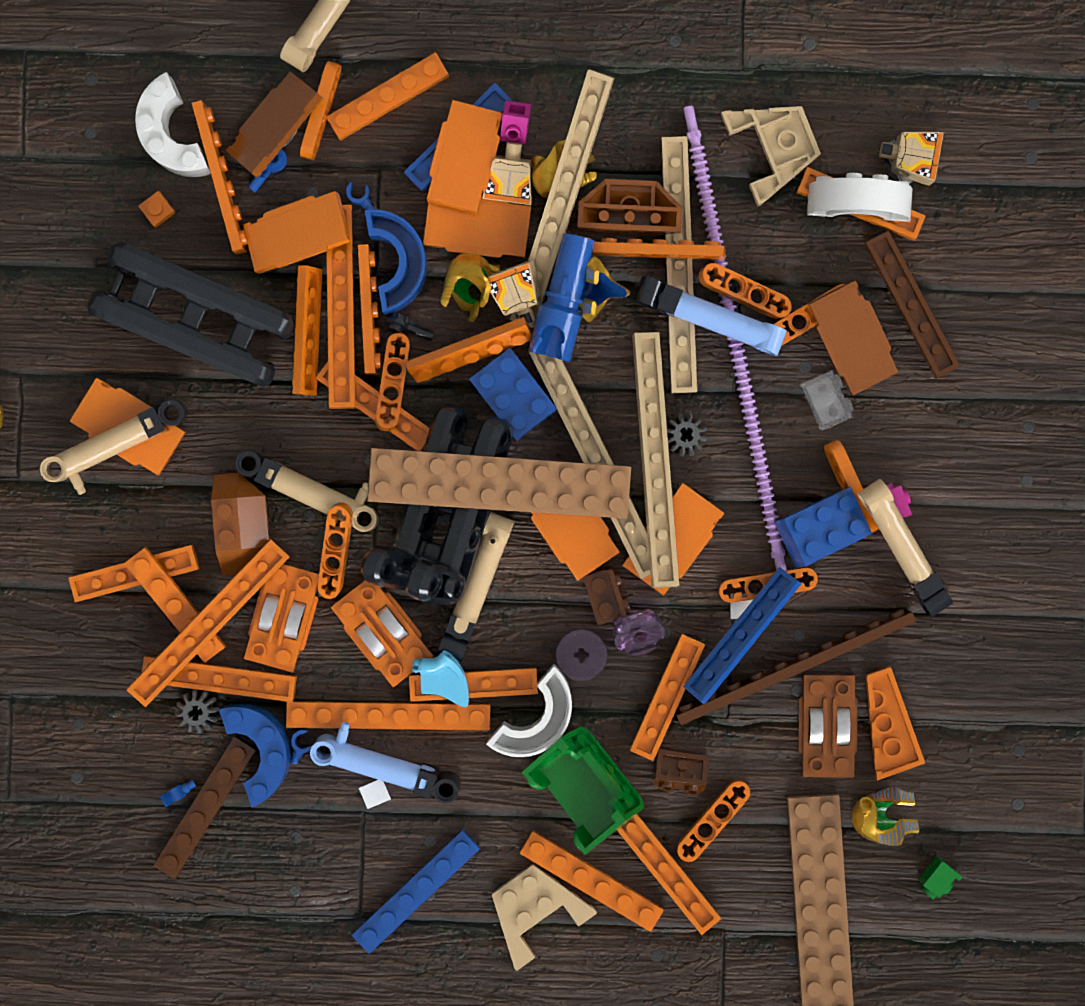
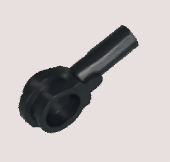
M390 313L388 318L384 319V325L392 333L407 331L415 334L417 337L432 341L434 331L416 326L417 323L411 321L410 318L398 313Z

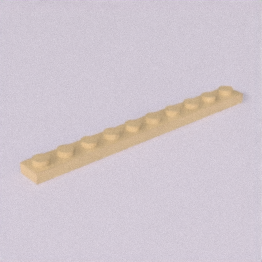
M588 69L529 257V260L534 259L542 295V301L531 306L535 318H537L539 306L544 302L545 291H547L552 277L563 233H566L614 82V77ZM517 312L511 314L510 320L519 319ZM536 320L528 323L529 326L534 328Z
M687 136L662 137L663 188L682 206L681 233L666 234L665 240H668V244H678L680 240L691 241ZM666 258L667 284L682 289L683 292L693 295L692 259ZM668 316L671 394L696 393L695 324L675 316Z
M659 332L634 333L632 341L651 588L678 587L679 576Z
M529 352L583 463L614 465L563 360ZM629 496L627 518L611 519L642 579L650 575L647 530Z

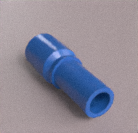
M563 233L549 292L545 291L547 300L539 306L529 352L568 362L571 361L582 318L578 307L579 304H583V300L580 299L585 284L587 264L591 259L595 244L594 240Z

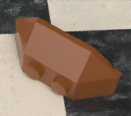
M605 179L579 201L577 228L603 234L657 236L681 233L682 206L657 181Z
M240 473L214 475L211 497L215 551L222 575H236L270 540L266 495Z

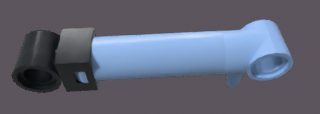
M642 276L633 298L634 302L642 306L655 309L671 317L675 316L774 356H778L787 333L781 327L760 322L646 276Z
M348 722L341 724L337 738L331 734L321 735L310 750L311 759L319 766L332 765L414 790V795L427 799L431 798L433 792L434 797L441 803L453 802L457 798L461 787L460 777L452 771H445L438 775L439 767L422 763V766L346 743L350 726ZM319 746L328 747L331 753H322ZM448 783L453 787V790L446 791L441 787V784Z

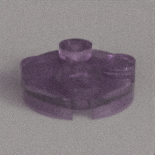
M644 609L640 612L618 617L614 622L615 627L612 634L619 651H628L629 655L635 656L654 650L657 647L656 642L660 638L663 640L665 630L661 619L654 614L653 610Z
M577 629L563 636L557 646L556 659L558 666L568 677L577 681H586L597 676L606 665L607 649L599 635L590 630ZM579 648H584L585 652H589V657H585L584 662H579V658L574 657V653L578 652Z

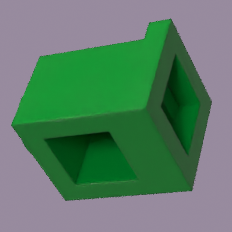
M936 856L918 881L924 886L921 890L934 900L936 896L940 898L952 889L955 878L960 881L963 877Z

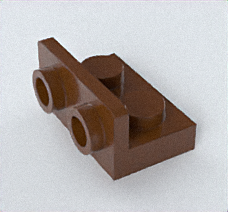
M608 568L583 577L597 625L627 618L626 612L630 611L627 597H621L618 587L623 586L619 572L614 573L612 568Z
M659 749L653 786L659 787L662 791L684 790V793L690 795H697L699 792L703 793L707 785L709 756Z

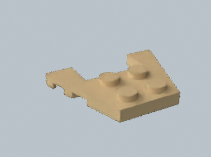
M802 106L769 108L767 110L747 109L744 111H724L721 113L729 136L752 126L755 127L773 175L749 184L757 207L767 201L821 154Z
M534 863L492 892V898L516 971L535 958L534 952L521 935L563 905L578 926L597 914L595 907L587 904L577 894L565 888L559 881Z

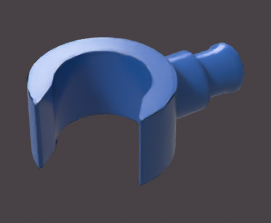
M350 182L346 189L349 200L355 205H361L365 210H375L369 200V187L366 185L365 195L362 198L355 199L352 197L353 184Z
M300 729L292 736L291 744L294 750L290 762L298 764L303 753L311 750L313 745L301 747L297 742L298 735L308 732L309 729Z
M190 780L188 783L179 784L162 794L160 798L165 807H168L175 801L185 797L196 785L193 780Z

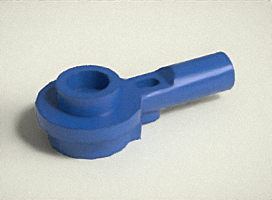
M281 149L258 178L254 177L247 187L256 193L270 173H276L285 168L287 164L286 153Z

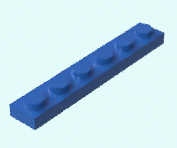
M779 567L683 687L705 704L800 587L801 583Z
M462 829L352 934L353 938L370 954L480 850V846Z

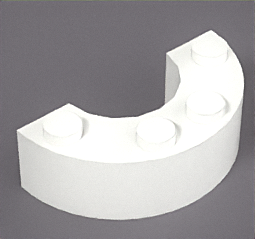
M166 72L148 85L138 102L135 122L139 140L146 152L167 170L186 177L209 175L211 172L206 154L197 143L191 145L177 144L170 137L168 128L170 116L177 107L183 104L174 80Z
M847 173L846 178L819 176L816 177L815 182L809 184L807 215L833 217L842 214H866L884 218V220L910 222L913 188L906 181L888 180L887 175H873L872 178H862L860 173Z
M555 664L537 682V686L543 693L546 702L545 710L540 719L532 725L524 727L512 726L504 721L487 740L486 745L504 755L527 757L544 752L561 738L570 721L572 699L568 682Z

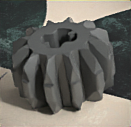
M682 414L677 415L679 425L671 419L669 424L674 430L667 428V434H672V437L668 438V443L672 441L675 443L670 448V451L674 452L680 447L679 456L681 457L685 454V448H687L689 456H693L694 450L692 446L701 451L703 447L698 441H707V437L700 436L699 434L707 431V428H697L702 421L700 418L691 423L692 414L687 415L686 422H684ZM682 428L684 431L687 429L691 431L689 436L692 439L689 442L688 439L684 440V442L680 439L682 436L680 430Z
M193 690L192 696L188 693L183 695L185 702L179 701L177 703V706L182 711L176 712L175 716H183L184 720L180 721L179 725L189 724L187 732H192L196 728L197 733L201 734L204 727L210 730L213 728L211 722L219 720V717L213 713L218 712L220 707L212 706V703L217 699L213 697L207 700L208 691H204L200 696L198 690ZM197 706H199L198 710L202 709L203 712L199 717H197L198 713H193V709L197 708Z

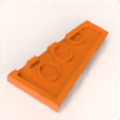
M887 666L865 674L875 779L878 781L925 764L892 668Z

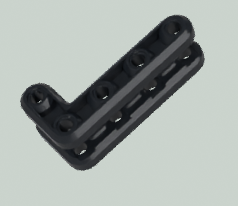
M120 241L110 247L106 261L108 267L116 269L118 273L110 292L105 293L97 290L90 295L86 304L88 314L259 386L265 387L271 384L276 373L274 364L271 362L267 364L253 358V355L248 353L247 349L256 330H266L278 335L281 340L291 337L296 325L293 316ZM127 275L138 279L129 301L119 299L118 293ZM158 289H171L182 294L183 298L187 299V304L180 321H172L170 323L154 316L155 313L151 312L150 307ZM207 310H220L231 315V318L236 321L228 342H220L219 344L205 338L204 334L200 333L199 328Z
M451 403L445 404L435 412L423 452L507 457L513 432L510 424L505 419L493 416L484 420L478 431L476 441H474L473 446L463 444L468 416L461 406ZM406 504L393 546L378 545L369 549L364 555L361 563V572L365 581L379 587L407 590L410 597L425 603L448 606L458 602L466 589L490 510ZM441 512L451 515L448 531L442 545L432 542L434 537L432 535Z

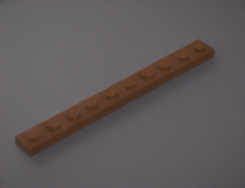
M903 609L896 610L889 614V619L882 622L880 619L871 621L866 624V629L859 632L856 629L848 631L842 635L843 639L839 641L828 640L819 645L820 649L812 653L810 650L803 651L796 655V660L789 663L784 660L774 664L771 671L764 673L761 670L749 676L750 680L741 684L740 681L730 683L725 686V691L719 694L715 691L705 704L702 702L693 704V701L679 706L680 711L675 712L680 725L688 723L917 622L914 614L911 611L904 612Z

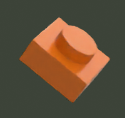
M159 191L138 206L155 228L176 213Z

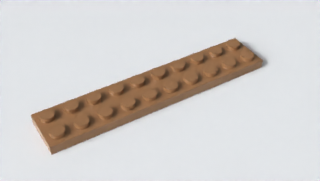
M371 448L367 501L627 518L631 467Z
M839 794L787 797L801 1006H854Z

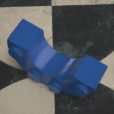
M365 210L368 233L372 241H384L391 244L399 255V267L395 276L388 283L378 286L382 311L385 315H389L404 309L419 295L427 276V255L417 232L403 218L384 210Z
M231 704L219 709L226 733L246 735L256 743L260 750L261 762L258 771L243 783L250 805L254 807L268 799L286 778L291 764V744L283 725L270 712L251 704Z

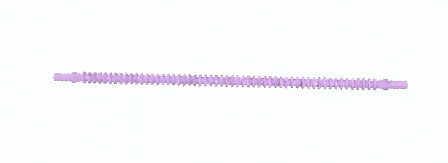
M687 106L683 108L688 133L686 134L691 144L689 152L693 153L690 157L694 160L692 166L696 167V170L693 171L694 174H697L695 181L699 182L696 186L700 188L698 195L702 197L699 202L703 203L701 210L705 211L702 214V217H706L704 224L707 225L705 231L709 232L707 239L718 241L721 246L723 240H720L722 233L718 232V229L721 227L717 225L719 219L715 217L718 212L714 211L716 204L712 203L715 197L711 196L713 189L709 188L712 183L708 182L710 175H707L709 168L705 167V164H707V160H704L706 153L702 152L705 147L701 145V131L697 127L694 107ZM711 259L723 267L728 265V262L724 260ZM718 294L719 297H722L720 304H723L724 308L734 311L736 305H733L734 300ZM727 337V340L731 341V344L728 345L732 347L730 354L734 356L731 359L732 362H735L733 369L737 371L734 376L738 377V380H736V383L739 384L737 390L741 391L739 398H742V402H740V405L744 406V409L741 411L745 412L743 419L747 421L744 426L748 427L746 434L750 435L747 441L751 442L749 448L753 450L750 455L754 456L752 463H755L756 467L753 470L757 471L755 477L758 478V482L756 484L760 486L757 491L761 492L759 499L763 500L760 506L764 507L762 513L766 515L763 520L767 521L765 528L769 530L766 535L770 536L768 543H771L772 546L771 557L774 558L776 571L779 567L787 571L784 560L786 554L781 545L782 538L779 536V531L774 523L779 516L775 515L777 508H774L773 505L776 504V501L772 500V497H774V494H771L773 487L769 486L771 479H768L770 472L766 471V468L769 466L765 465L767 458L763 456L766 451L762 450L764 443L760 442L763 436L759 435L761 429L757 427L760 422L756 421L758 414H755V410L757 407L753 406V403H755V400L752 399L754 393L750 391L753 386L749 385L751 378L747 377L750 371L746 370L748 363L744 362L747 359L746 356H743L745 349L741 347L744 343Z

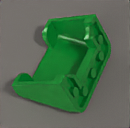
M579 727L562 736L522 772L532 788L539 790L548 788L578 828L573 832L574 844L584 855L593 850L644 808V802L635 788L591 732L583 727Z

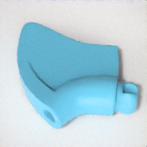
M443 650L435 658L413 660L412 671L414 673L420 672L422 694H436L449 699L461 707L468 706L469 687L467 678L455 657Z

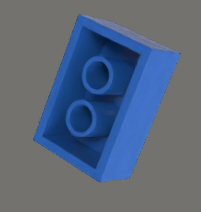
M511 348L469 379L498 418L505 419L510 424L516 441L520 440L557 411V408Z
M851 487L838 490L774 521L795 568L808 566L872 534Z

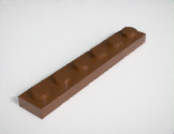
M889 230L864 243L935 379L960 367Z
M234 736L153 865L154 867L173 879L177 878L257 748L240 737Z

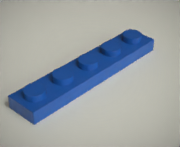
M494 83L473 105L503 113L506 100H512ZM438 139L404 171V174L422 192L432 181L430 169Z

